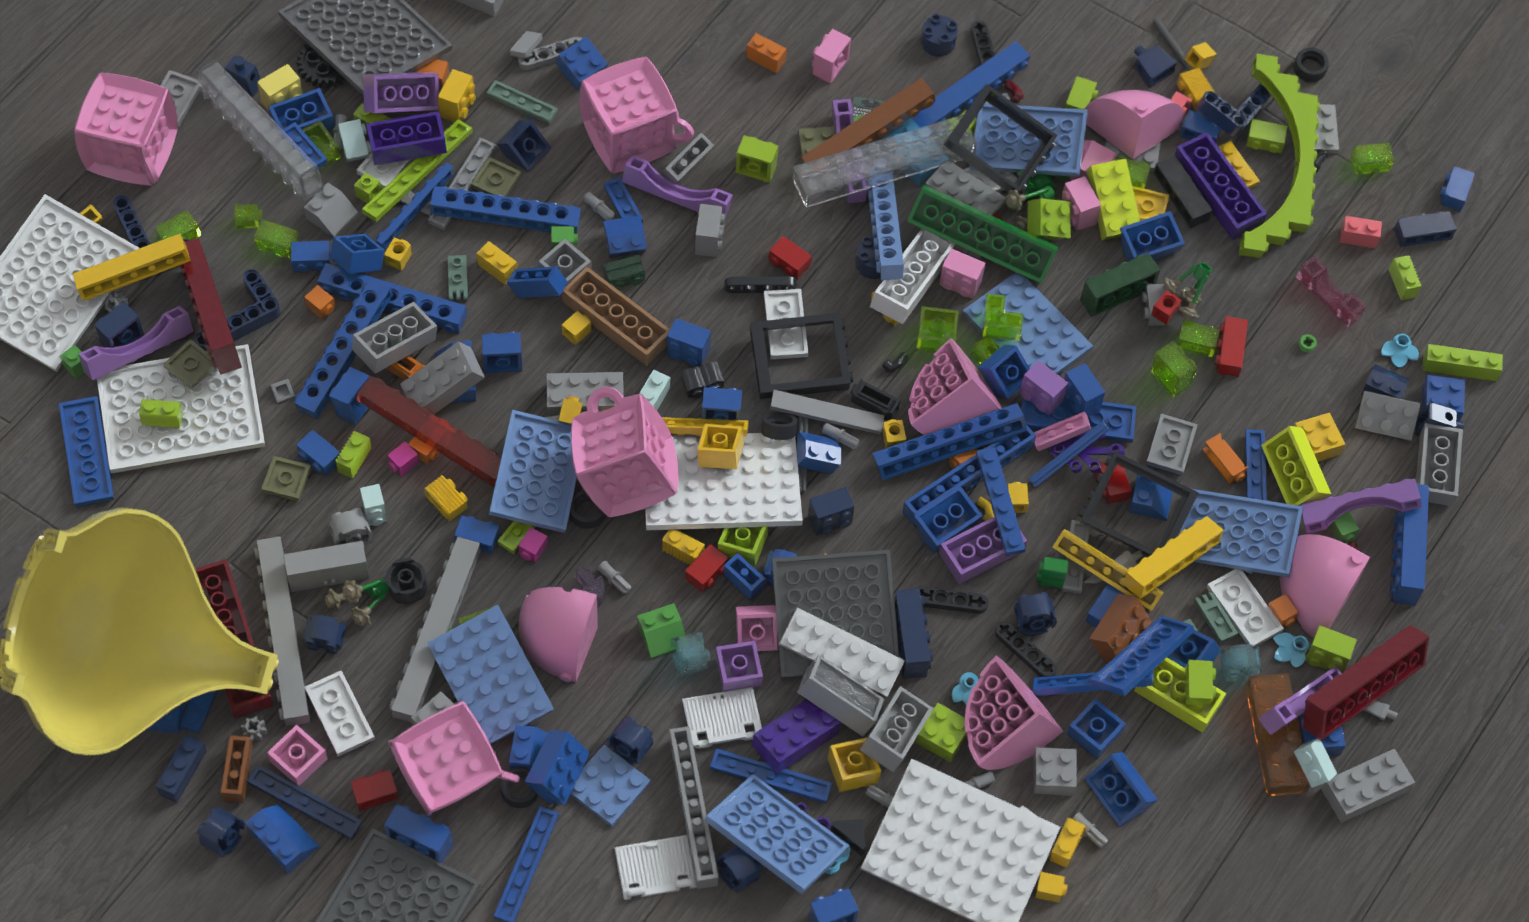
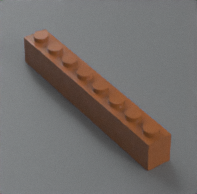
M920 78L801 156L803 165L814 180L825 177L829 171L840 167L844 161L855 157L862 149L869 148L873 142L879 138H884L894 128L901 127L905 121L916 117L923 109L930 108L936 102L933 91L923 78Z

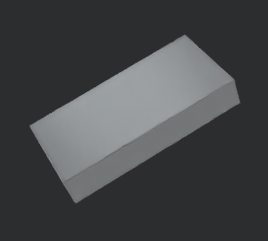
M526 31L510 49V55L527 58L543 39L542 33Z

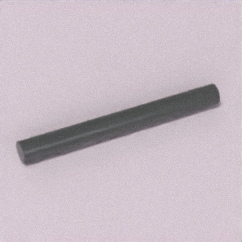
M1155 18L1153 23L1187 71L1192 70L1193 68L1184 60L1186 55L1160 19Z

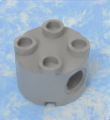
M354 508L343 513L336 512L331 516L332 520L328 527L335 545L363 541L364 545L367 541L368 543L371 542L373 535L365 513L360 508Z

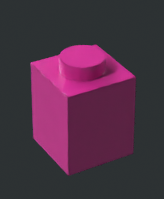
M406 442L387 455L388 467L392 472H397L400 476H403L419 463L418 454Z
M530 527L518 545L520 556L527 561L531 560L536 563L548 545L547 536Z

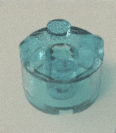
M693 632L671 639V648H675V653H672L673 662L678 673H682L681 676L705 671L708 668L707 661H710L711 657L708 649L704 648V637L701 632Z
M1251 644L1235 645L1230 647V651L1225 652V649H1222L1219 652L1222 674L1227 682L1237 681L1238 677L1253 680L1257 678V674L1262 672L1258 646L1254 649Z

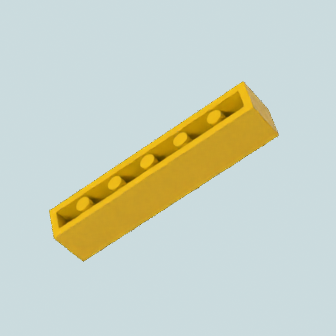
M177 234L73 273L78 293L82 300L86 301L191 260L181 234Z
M1207 516L1202 520H1197L1192 527L1184 529L1178 537L1170 539L1162 548H1157L1148 558L1144 557L1138 565L1130 567L1125 573L1126 577L1123 585L1138 598H1143L1219 544L1224 530Z
M1066 529L1062 531L1052 548L1122 593L1137 597L1123 585L1127 568ZM1155 588L1143 598H1138L1141 605L1152 611L1164 592Z

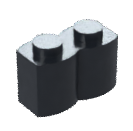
M710 362L681 372V379L688 397H701L704 387H717L720 389L724 387V379L717 362Z

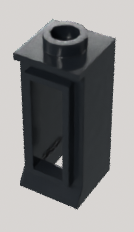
M862 378L858 384L855 383L850 391L852 403L872 413L885 415L884 419L887 421L893 419L894 411H898L900 408L901 398H896L864 382ZM861 392H864V393H866V394H868V395H870V396H872V397H874V398H876V399H878V400H880V401H882V402H884V403H886V404H888V405L886 406V405H884L883 403H881V402H879V401H877V400H875V399H873V398H871V397H869V396H867V395H865V394H863V393H861Z

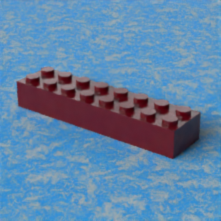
M196 238L187 241L185 244L191 261L184 263L180 268L183 276L188 277L184 279L187 289H192V291H189L192 303L196 302V304H193L196 316L200 315L197 318L200 329H205L202 331V336L205 343L209 342L206 344L209 356H214L210 358L214 369L218 368L220 375L240 369L242 365L200 240Z
M227 559L196 568L195 571L204 595L215 615L227 630L238 639L255 647ZM225 689L234 719L273 707L269 690L267 694L244 689Z
M1409 625L1404 630H1400L1393 638H1389L1383 645L1375 648L1369 655L1362 657L1359 662L1348 667L1345 672L1335 676L1331 682L1323 685L1314 694H1310L1305 700L1303 729L1318 739L1323 740L1424 667L1429 636L1414 626Z

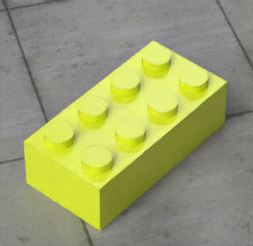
M1126 159L1091 165L1086 169L1089 184L1101 204L1097 221L1102 240L1121 237V227L1140 221Z
M1288 426L1261 445L1286 504L1300 506L1308 501L1323 500L1331 495V491L1303 428Z
M1166 657L1153 669V686L1136 687L1134 691L1203 733L1222 704L1226 693L1216 687V698L1212 700L1210 706L1186 704L1185 668Z

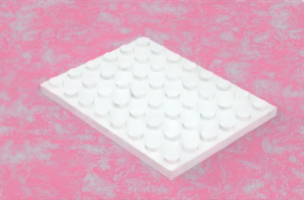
M45 194L0 256V340L57 372L62 365L60 355L77 344L105 304V301L109 298V294L114 291L112 290L83 301L77 291L73 273L140 248Z
M248 344L235 346L242 368L221 375L218 368H215L192 390L164 368L163 364L169 358L124 365L118 370L111 371L98 378V390L110 472L117 473L265 447ZM144 398L145 400L156 399L157 401L167 400L168 402L179 401L183 411L181 428L142 425L139 416L141 400Z
M748 433L747 437H744V446L738 468L723 469L699 467L697 449L701 436L672 435L678 462V492L660 503L645 508L646 530L802 526L795 437L788 440H774L763 436L761 433Z
M911 759L861 870L973 922H1019L1060 826Z

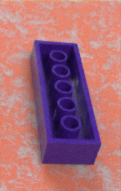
M1208 133L1177 146L1176 158L1182 162L1184 170L1192 177L1194 185L1201 190L1202 197L1210 204L1212 212L1233 240L1242 236L1245 231L1250 232L1264 224L1267 216L1266 211Z

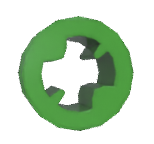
M1306 334L1301 337L1298 347L1301 351L1309 353L1314 350L1317 341L1314 336ZM1309 341L1308 343H1311L1310 347L1307 344L1305 345L1304 342Z

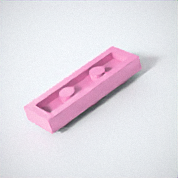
M1084 411L1034 432L1037 450L1041 451L1091 430L1087 414Z

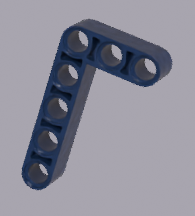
M1260 83L1241 107L1236 110L1216 93L1207 91L1197 103V109L1228 135L1236 137L1272 95Z
M125 195L117 196L113 201V205L128 241L139 248L150 245L151 243L129 198Z
M254 269L245 271L243 280L247 292L255 303L226 318L233 341L263 327L280 316L278 300L260 273ZM201 331L196 334L194 340L198 346L207 351L206 344H202L205 341Z

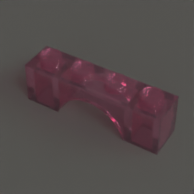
M1315 256L1301 265L1297 278L1348 327L1362 317L1366 305L1354 293L1345 294L1337 289L1329 278L1327 268Z

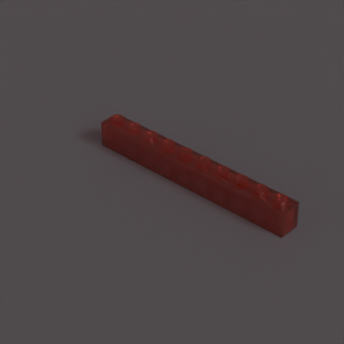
M373 376L368 378L358 392L357 401L495 487L501 457H499L497 452L492 449L488 450L482 446L480 441L469 438L461 429H455L450 426L448 421L442 418L439 419L429 409H423L415 400L404 397L396 388H390L385 385L384 381L380 378H374Z

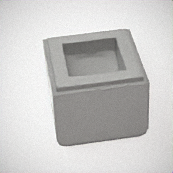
M289 379L269 385L277 403L295 397Z

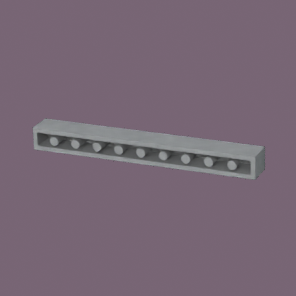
M281 537L257 540L258 548H254L256 560L260 559L261 564L257 565L259 577H263V583H260L261 594H265L266 600H263L262 603L264 612H268L269 617L265 618L267 630H271L268 642L269 647H273L274 654L278 655L277 672H273L275 684L279 683L280 689L276 690L277 700L282 702V708H279L280 720H285L286 727L310 723Z
M457 537L456 542L451 544L450 558L445 560L443 576L438 578L436 584L437 592L432 594L430 610L424 614V626L418 630L417 644L412 646L410 662L404 666V678L399 680L396 688L397 696L391 700L389 709L392 711L393 718L412 723L411 717L422 708L438 666L427 643L452 629L481 552L480 543Z

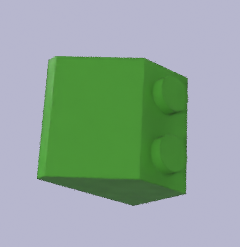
M674 603L637 616V627L651 659L688 647L683 624Z

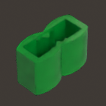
M1044 557V561L1039 562L1036 574V581H1039V586L1062 590L1067 574L1068 560Z

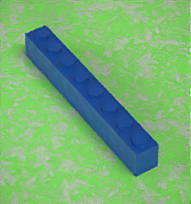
M1015 41L936 96V102L930 108L920 111L912 120L928 136L932 135L935 129L938 127L942 128L952 117L956 118L962 110L968 109L986 84L996 90L1001 86L1002 82L1012 79L1019 70H1025L1029 65L1030 55Z

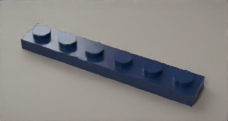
M259 764L247 780L249 785L350 840L354 838L363 824L362 820Z

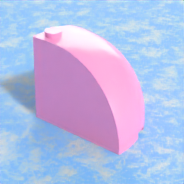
M1122 90L1105 94L1091 101L1084 109L1088 110L1086 125L1133 160L1182 128L1183 110L1177 103L1162 95L1142 90Z
M951 338L933 354L935 358L929 365L925 364L919 373L910 394L909 401L911 402V407L908 409L911 425L918 432L926 435L1001 409L1002 407L980 372Z
M1306 534L1297 537L1289 578L1280 576V588L1282 595L1286 594L1299 612L1296 620L1302 625L1301 628L1313 638L1319 625L1328 629L1331 628L1355 588L1370 557L1333 538Z
M544 587L533 590L529 596H525L519 614L518 629L522 646L529 658L542 670L559 677L565 682L572 681L576 683L598 628L597 595L577 589L567 592L562 587Z
M995 656L979 675L981 677L976 686L972 687L965 712V732L968 736V746L979 767L987 770H997L1015 765L1034 755L1036 747L1044 748L1063 732L1035 694L998 656Z

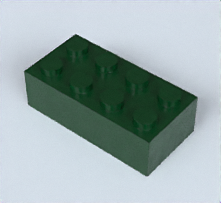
M1149 253L1143 256L1138 255L1129 262L1120 263L1116 268L1106 269L1098 276L1087 278L1080 301L1089 315L1093 317L1142 295L1147 284H1156L1160 269Z

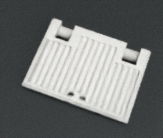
M753 687L682 699L694 748H707L713 744L740 739L744 741L753 740L754 733L762 729ZM754 724L755 731L745 732L744 726ZM706 733L707 739L698 741L697 734Z
M687 835L614 847L624 900L631 899V896L641 895V897L680 891V888L690 886V889L697 887ZM680 876H688L686 879L678 880ZM639 884V887L629 888V885Z

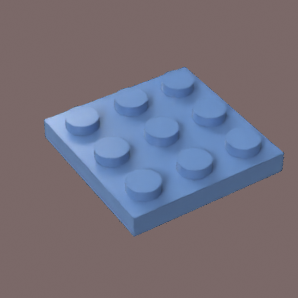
M603 745L582 769L570 796L609 826L613 827L651 784V780L607 746Z

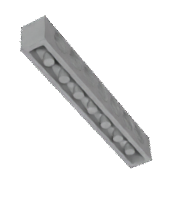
M690 726L670 729L669 740L697 889L718 886V873L709 826L705 821L707 815Z

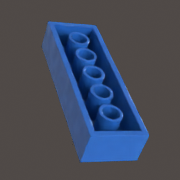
M1417 484L1422 508L1404 512L1397 510V515L1395 514L1393 519V526H1396V532L1394 531L1392 543H1395V549H1393L1391 559L1394 560V566L1391 568V577L1394 579L1390 586V595H1393L1392 602L1416 606L1425 589L1429 485Z

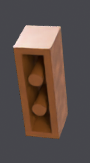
M230 736L221 788L224 802L244 803L253 749L250 737Z

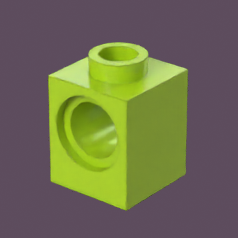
M365 172L354 184L356 197L368 204L381 191L380 181Z

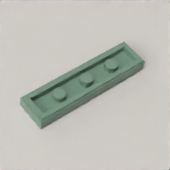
M494 80L486 92V97L548 125L551 124L558 113V108Z

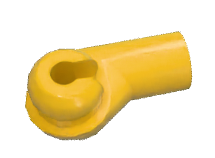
M981 496L977 500L976 505L985 511L986 514L983 516V520L987 521L994 517L990 502Z

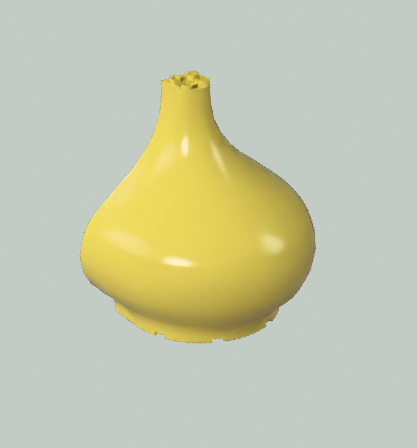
M116 508L97 513L69 530L60 531L48 528L43 532L44 537L39 536L23 564V569H26L22 578L18 577L3 626V629H7L5 639L0 641V677H2L0 679V687L11 694L19 696L36 728L53 744L72 753L83 755L108 753L123 746L170 710L195 696L226 688L244 689L267 694V691L271 689L273 683L271 677L273 670L275 671L278 666V655L255 648L241 641L227 630L215 615L204 595L180 535L162 518L144 510Z

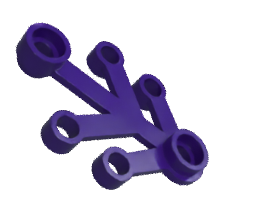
M1086 432L1072 437L1065 442L1053 445L1050 449L1052 457L1056 458L1084 436ZM1103 434L1078 454L1092 473H1098L1101 470V465L1099 461L1093 460L1089 455L1110 454L1113 456V451L1119 449L1117 452L1125 456L1124 448L1120 444H1112L1110 447H1091L1098 440L1104 439L1106 434ZM1072 459L1067 463L1074 473H1079L1082 470L1079 460Z

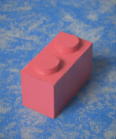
M1345 216L1341 226L1339 243L1376 249L1381 237L1382 222Z

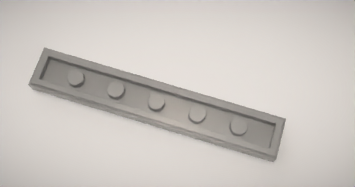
M480 137L448 188L470 191L472 181L487 159L492 156L496 149V144ZM431 215L428 223L445 230L452 218Z
M777 390L773 391L770 405L771 410L879 435L882 432L885 416Z

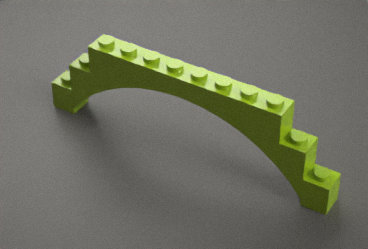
M1258 53L1252 61L1251 78H1256L1269 91L1288 122L1295 150V169L1289 193L1281 208L1264 224L1250 232L1245 231L1240 238L1239 255L1253 258H1261L1267 252L1269 243L1283 246L1286 240H1289L1291 230L1305 233L1309 226L1311 227L1313 224L1311 210L1314 207L1312 194L1315 191L1313 178L1316 174L1314 162L1317 158L1315 146L1318 142L1316 130L1319 125L1317 114L1320 109L1317 95L1299 93L1300 84L1298 83V76L1279 73L1280 64H1278V57Z

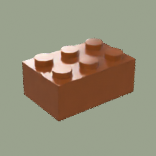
M1118 594L1089 639L1103 661L1108 664L1152 624V620L1137 597Z

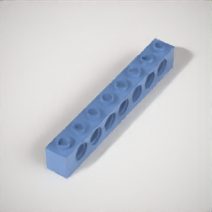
M892 171L870 172V179H867V189L870 190L868 191L870 213H874L871 214V225H873L872 235L874 237L876 271L880 273L881 280L904 279V264Z

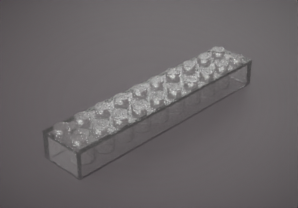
M215 59L197 70L199 77L197 81L202 87L201 93L203 97L211 101L215 110L219 109L223 118L231 122L234 130L239 131L243 139L251 143L256 153L259 152L267 164L270 163L274 172L282 176L286 185L292 186L297 196H301L306 201L324 190L318 166Z
M963 115L793 166L792 179L805 207L963 160L943 145ZM969 127L958 143L973 154H976L977 142Z

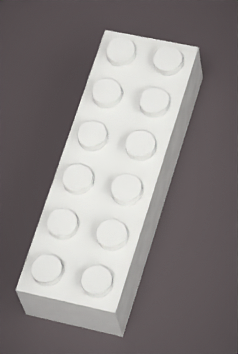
M921 229L902 254L904 279L883 280L874 293L870 307L903 324L941 272L942 266L950 250L954 249L955 243Z
M799 608L795 609L778 644L812 662L818 655L822 656L883 697H888L905 661Z

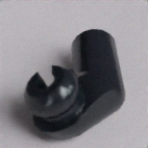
M901 352L893 363L887 359L882 364V367L886 369V372L891 373L904 365L908 355L905 352Z

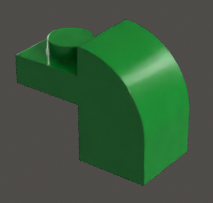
M1021 170V171H1019V172L1017 173L1018 176H1020V174L1022 173L1023 170ZM1035 174L1032 179L1028 178L1026 181L1028 186L1023 191V194L1026 195L1038 191L1048 185L1053 190L1057 187L1051 175Z

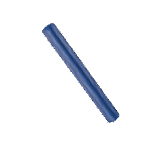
M1104 422L1096 425L1029 478L1031 484L1034 487L1040 485L1109 430Z

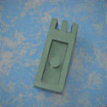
M467 255L448 256L449 301H453V295H456L457 301H461L460 294H464V301H468Z
M1212 591L1207 593L1208 597L1206 594L1201 595V600L1199 597L1194 599L1196 606L1220 644L1238 635L1237 630Z

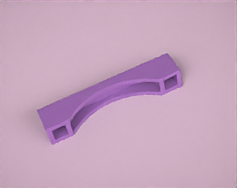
M851 99L833 100L832 118L836 134L854 122ZM857 154L855 157L844 161L841 165L847 203L866 202L867 187L865 176Z
M633 155L624 168L622 182L687 207L698 213L700 204L722 206V214H725V217L729 212L733 197L730 193L717 188L694 190L679 186L658 173L648 161Z
M178 306L164 313L148 333L132 343L114 348L94 346L78 355L84 373L94 380L101 378L111 371L118 370L120 367L134 362L144 355L151 354L163 346H168L180 338H185L194 331L189 314L181 306Z
M1404 479L1398 483H1387L1380 487L1365 488L1354 493L1347 492L1341 496L1326 497L1323 500L1308 501L1300 505L1303 506L1302 517L1307 534L1325 530L1341 515L1361 507L1384 506L1401 512L1422 508L1415 479Z
M1335 666L1261 716L1259 720L1269 734L1272 735L1305 712L1306 698L1318 691L1323 685L1331 682L1335 676L1342 674L1338 667Z

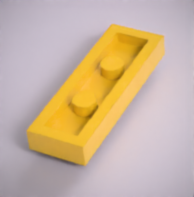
M1231 141L1218 146L1249 189L1259 185L1260 180Z

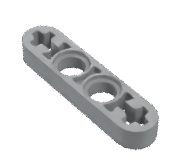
M573 37L536 48L527 58L518 57L519 67L523 70H531L554 63L558 57V53L555 52L556 49L562 48L566 50L568 46L571 47L582 38ZM542 53L548 55L545 59H541L538 56Z

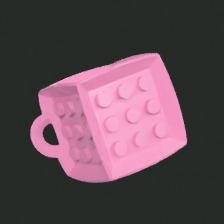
M648 57L636 58L613 65L587 77L581 83L579 101L582 120L594 148L611 173L624 171L625 165L632 155L650 163L674 151L678 143H687L692 140L694 135L692 126L679 118L678 110L667 85ZM674 124L680 126L684 130V134L676 135L674 133Z
M99 73L83 101L74 128L76 148L86 170L133 184L152 186L158 183L159 176L171 153L178 130L176 108L171 94L165 87L134 77Z
M606 386L593 391L587 401V411L574 417L571 426V451L575 473L581 486L593 503L608 517H615L645 509L677 494L678 462L674 441L667 425L653 405L641 394L624 397L620 391L613 387ZM603 397H609L615 402L616 406L600 412L598 410V402Z
M464 701L426 718L395 739L388 741V745L392 749L404 778L427 813V816H431L433 812L463 799L495 778L516 783L519 781V776L501 770L486 735Z

